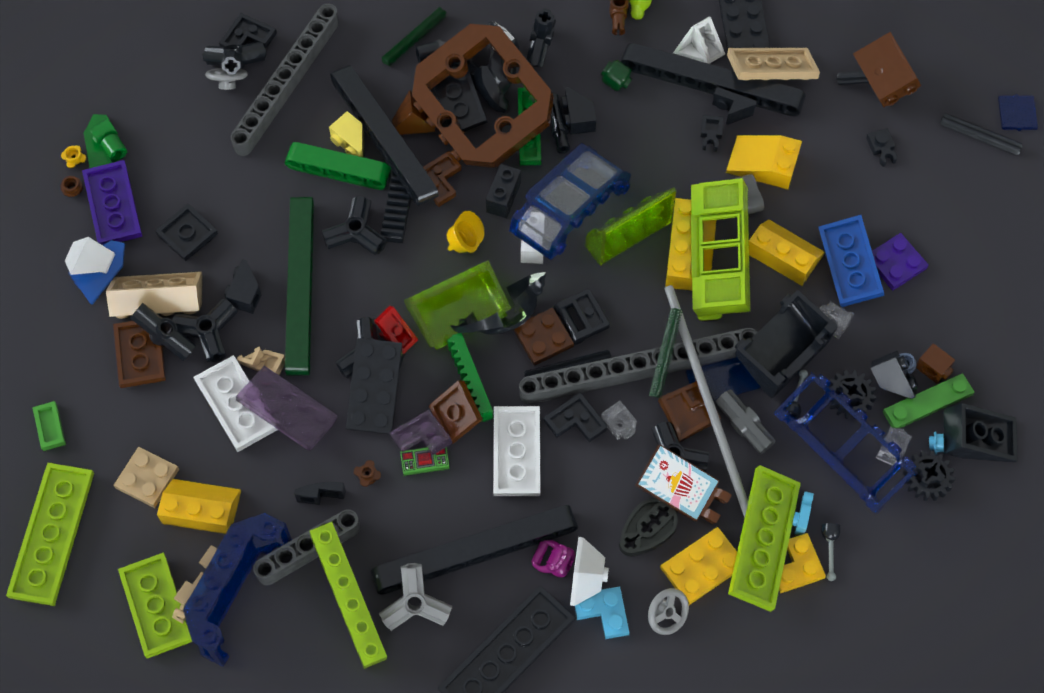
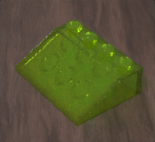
M673 187L659 192L652 197L648 196L634 208L629 207L619 217L609 219L604 226L592 229L586 236L585 247L599 265L604 264L672 222L676 189Z

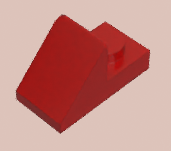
M389 306L374 320L381 330L379 336L382 339L403 343V354L418 341V338L392 306Z

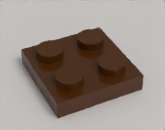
M553 308L528 319L524 324L513 329L534 366L574 347L571 337Z
M458 380L428 405L447 444H454L483 420L465 381Z

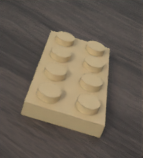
M728 48L727 56L738 80L818 79L820 74L808 48Z

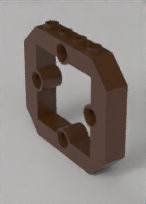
M469 24L416 66L412 96L416 100L413 103L420 113L425 112L428 118L425 120L433 130L436 127L441 132L438 136L445 145L450 144L453 148L451 153L459 162L462 159L466 165L496 168L550 126L554 99L553 93L500 26ZM490 44L504 61L503 71L508 81L513 84L522 83L536 102L514 120L509 116L498 118L494 125L496 134L478 148H475L461 131L460 123L451 111L445 110L430 90L449 75L456 79L464 77L468 71L467 61ZM461 62L458 68H451L453 63ZM512 68H520L518 73L510 74ZM446 120H452L450 126L443 127V123ZM504 126H512L509 132L502 133V128Z

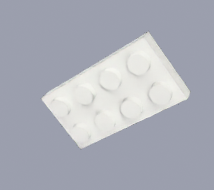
M234 355L194 376L195 382L237 452L278 430Z
M494 406V496H540V406Z

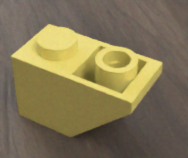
M347 111L329 127L330 139L336 146H341L345 149L346 154L364 158L363 125Z

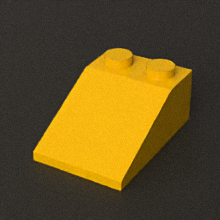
M737 135L726 173L740 177L753 174L758 182L788 190L802 141L782 135Z

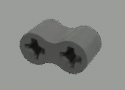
M749 174L733 178H743L748 187V215L764 211V201L758 190L754 175Z

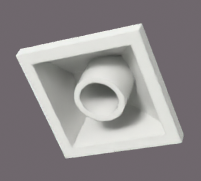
M582 537L578 538L570 602L572 606H576L601 592L602 582H607L609 568L604 567L605 557Z

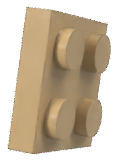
M138 447L118 477L114 487L155 508L161 500L163 491L174 479L179 468Z

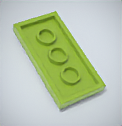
M164 552L118 569L146 659L193 642L187 620L185 619L182 624L172 618L174 610L176 608L180 610L181 603L174 600L178 592Z

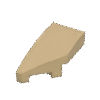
M260 347L255 348V352L245 357L241 355L236 359L241 365L276 378L279 377L285 365L284 354L269 350L262 351Z

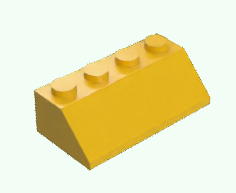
M675 198L665 287L673 285L674 289L692 291L691 200ZM716 220L703 221L704 242L714 241ZM713 249L704 250V271H711Z

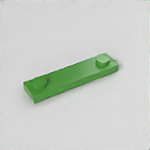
M962 373L916 394V397L913 399L907 398L885 408L883 414L892 429L896 431L972 396L974 390Z

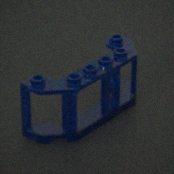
M812 373L773 414L780 421H784L791 430L795 431L860 495L859 497L867 503L866 506L873 513L878 514L884 508L885 503L910 478L918 474L914 469L916 465L907 456L904 457L900 454L902 449L893 440L889 443L883 437L886 433L878 425L872 426L866 421L869 417L860 408L855 410L850 405L852 400L845 393L841 392L839 394L829 386L831 382L824 375L820 374L818 376ZM814 380L826 393L802 418L798 419L786 408ZM833 399H836L862 424L836 452H832L808 426ZM869 433L897 458V462L872 487L866 486L843 462V459ZM903 467L908 474L880 501L876 496L877 492Z
M263 513L233 523L229 527L183 608L192 642L198 645L202 657L224 667L229 655L221 650V644L225 640L222 638L219 626L260 552L267 555L276 547H281L292 540L285 522Z

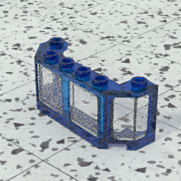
M581 143L528 191L525 196L527 201L523 208L519 211L516 210L512 217L509 232L552 260L557 254L561 255L565 251L568 233L574 228H579L587 215L591 216L600 203L604 204L613 191L615 195L619 196L621 194L624 195L631 186L629 183L631 173L622 170L598 154L597 150L591 146Z

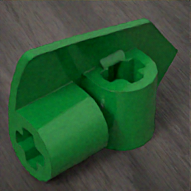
M93 114L84 131L89 168L117 162L127 154L126 147L117 135L118 132L107 115Z

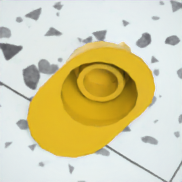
M464 211L459 215L454 225L448 229L447 240L449 246L447 249L449 251L474 253L484 238V226L474 212Z

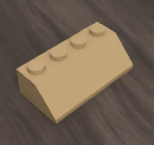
M202 272L114 277L106 290L109 317L128 318L130 315H133L142 303L155 313H161L163 316L173 315L174 312L194 314L200 310L202 305Z

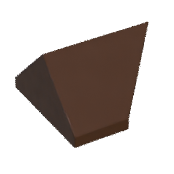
M409 90L393 117V126L400 135L435 132V129L433 130L425 120L428 118L425 112L420 113L413 103L416 100L412 96L411 90Z

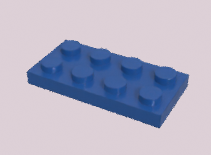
M862 215L819 226L840 306L845 307L885 296Z

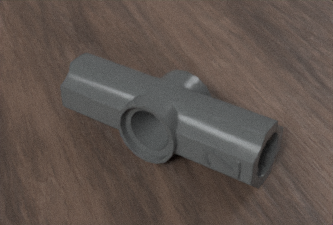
M731 389L724 392L716 400L715 403L730 419V423L740 436H744L759 454L766 452L775 443V439L762 426L758 415L750 407H746Z

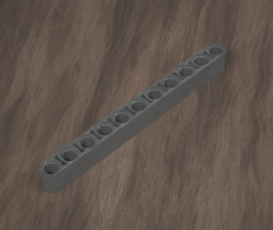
M744 328L692 340L700 365L704 366L738 358L735 355V345L743 337L745 339L752 338L757 331L753 328ZM683 342L674 344L672 346L674 348L671 349L673 350L671 351L672 354H670L672 357H669L671 359L668 362L670 365H667L669 368H666L668 369L666 372L673 373L691 369L689 358L683 359L678 356L679 354L687 355ZM727 344L730 345L731 348L726 349L722 347V345ZM661 347L527 376L520 381L519 397L524 403L533 404L654 377L657 367L656 360L659 359ZM701 349H706V350H708L710 353L704 354V353H702L700 350H701ZM640 363L643 364L645 367L637 368L634 365ZM615 368H619L623 372L615 373L612 370ZM593 373H598L599 375H601V377L593 378L590 375ZM571 378H576L579 381L576 383H571L568 380ZM548 383H555L557 386L549 388L546 385ZM526 388H533L535 391L527 393L524 390Z

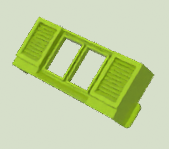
M743 178L691 185L693 310L700 321L718 320L722 317V314L750 312L748 187ZM737 218L738 239L704 242L703 221ZM738 247V268L704 271V250Z

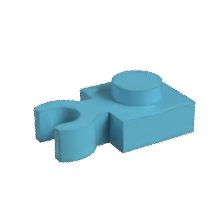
M805 491L802 496L800 511L795 512L792 523L793 526H796L795 535L805 534L807 530L814 493Z

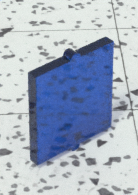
M1015 94L1014 96L998 97L1002 129L1018 131L1037 130L1038 124L1034 96H1018V94Z

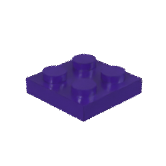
M902 233L872 250L878 274L892 291L928 268V263Z

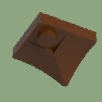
M697 381L659 398L658 402L668 421L671 422L679 443L712 426Z

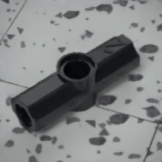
M144 303L130 317L131 320L149 333L150 340L154 344L164 345L183 361L196 347L193 342L177 330L176 323L173 320L161 318Z

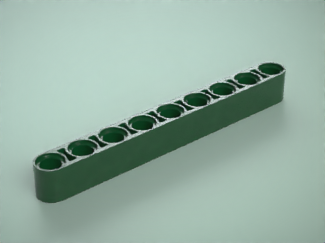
M313 197L290 198L285 345L286 376L310 375L314 232Z

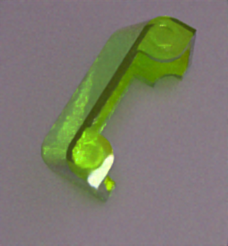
M489 260L404 300L408 311L430 348L434 346L435 350L448 344L446 340L452 337V335L457 334L450 326H458L459 319H465L472 311L477 320L480 321L498 312L501 319L507 316L506 311L511 309Z

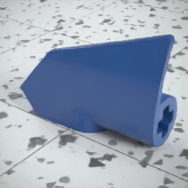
M111 240L103 245L115 253L107 273L95 272L71 275L69 272L70 277L91 305L94 304L122 269L125 243Z

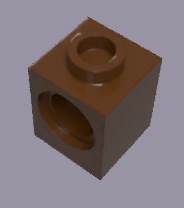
M933 343L920 357L916 369L937 384L942 378L946 380L952 374L954 369L951 367L955 359Z

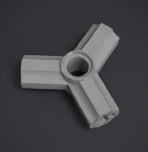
M411 563L401 566L404 596L379 612L385 626L392 631L413 615H420L444 626L450 615L452 605L425 594L422 564ZM411 597H418L421 603L414 606L408 600Z

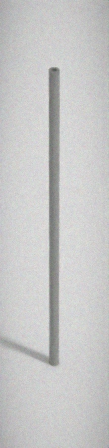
M673 285L665 287L664 289L671 308L681 309ZM680 313L682 316H679L681 317L679 320L681 321H678L680 324H677L679 325V332L745 518L748 498L683 313Z

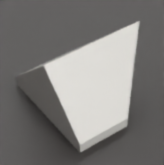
M707 17L693 25L673 53L708 64L725 55L711 17Z
M86 237L73 242L65 263L71 275L95 272L107 273L115 253L93 239Z

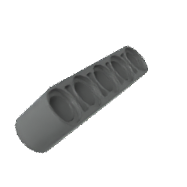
M344 510L310 529L313 530L332 522L342 544L358 534L360 522L354 511ZM347 520L354 521V524L350 527L343 526ZM310 530L256 561L253 570L261 584L271 585L319 557L310 537ZM305 544L313 545V548L309 551L302 550ZM292 556V560L289 563L281 562L283 557ZM264 568H271V572L268 575H260Z

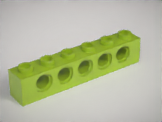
M330 522L310 530V537L363 668L365 669L386 660L387 655L333 523Z

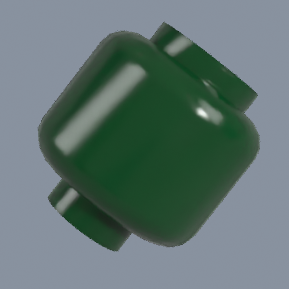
M619 60L609 61L600 74L603 76L602 82L614 91H619L622 87L626 89L632 81V78L629 77L632 72L631 69Z

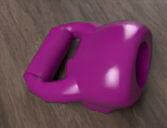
M544 540L539 543L531 562L533 567L539 572L552 573L554 576L562 578L567 576L573 565L575 551L556 541ZM548 546L553 547L548 561H546L547 564L540 566Z

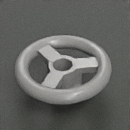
M222 68L207 71L205 76L210 80L219 81V89L229 90L235 89V80L246 78L248 72L244 69H239L236 74L228 75Z
M669 588L661 591L654 597L648 610V621L656 633L670 635L683 626L689 613V603L686 595L678 589ZM675 596L680 599L682 604L681 615L676 613L674 607ZM665 618L676 622L667 628L660 627L657 624Z

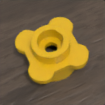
M77 145L67 147L61 154L62 159L66 160L68 168H74L80 162L86 161V155L81 153V148Z

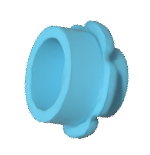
M936 431L934 436H929V448L934 450L935 454L937 452H944V434H937Z

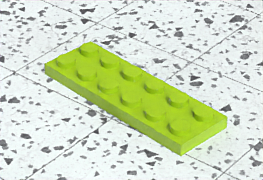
M47 463L6 594L8 598L55 606L93 480L94 472L92 470Z
M761 465L755 469L728 594L771 612L776 607L801 483Z

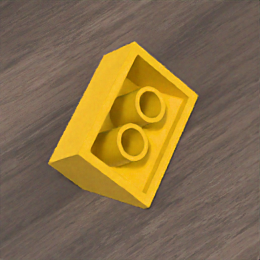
M771 220L760 224L749 239V255L801 286H803L825 254L823 250Z
M172 479L162 493L157 516L162 524L231 535L241 489Z

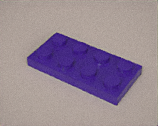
M125 160L82 170L97 242L104 245L111 240L123 242L143 237Z

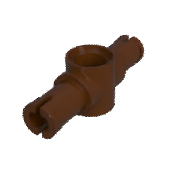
M610 0L609 13L612 19L613 35H617V30H619V35L625 34V19L628 14L629 0Z

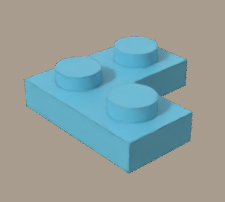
M620 587L602 589L601 592L575 606L577 620L601 616L605 639L629 635Z

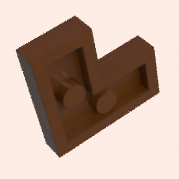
M448 151L423 167L438 190L439 196L433 199L438 207L456 197V191L447 179L462 170L460 163Z

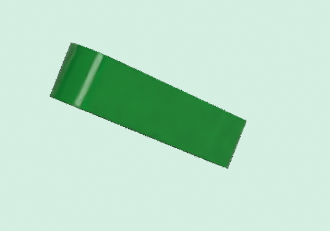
M299 142L291 144L285 159V165L290 169L376 190H383L385 188L391 171L390 166L384 162Z

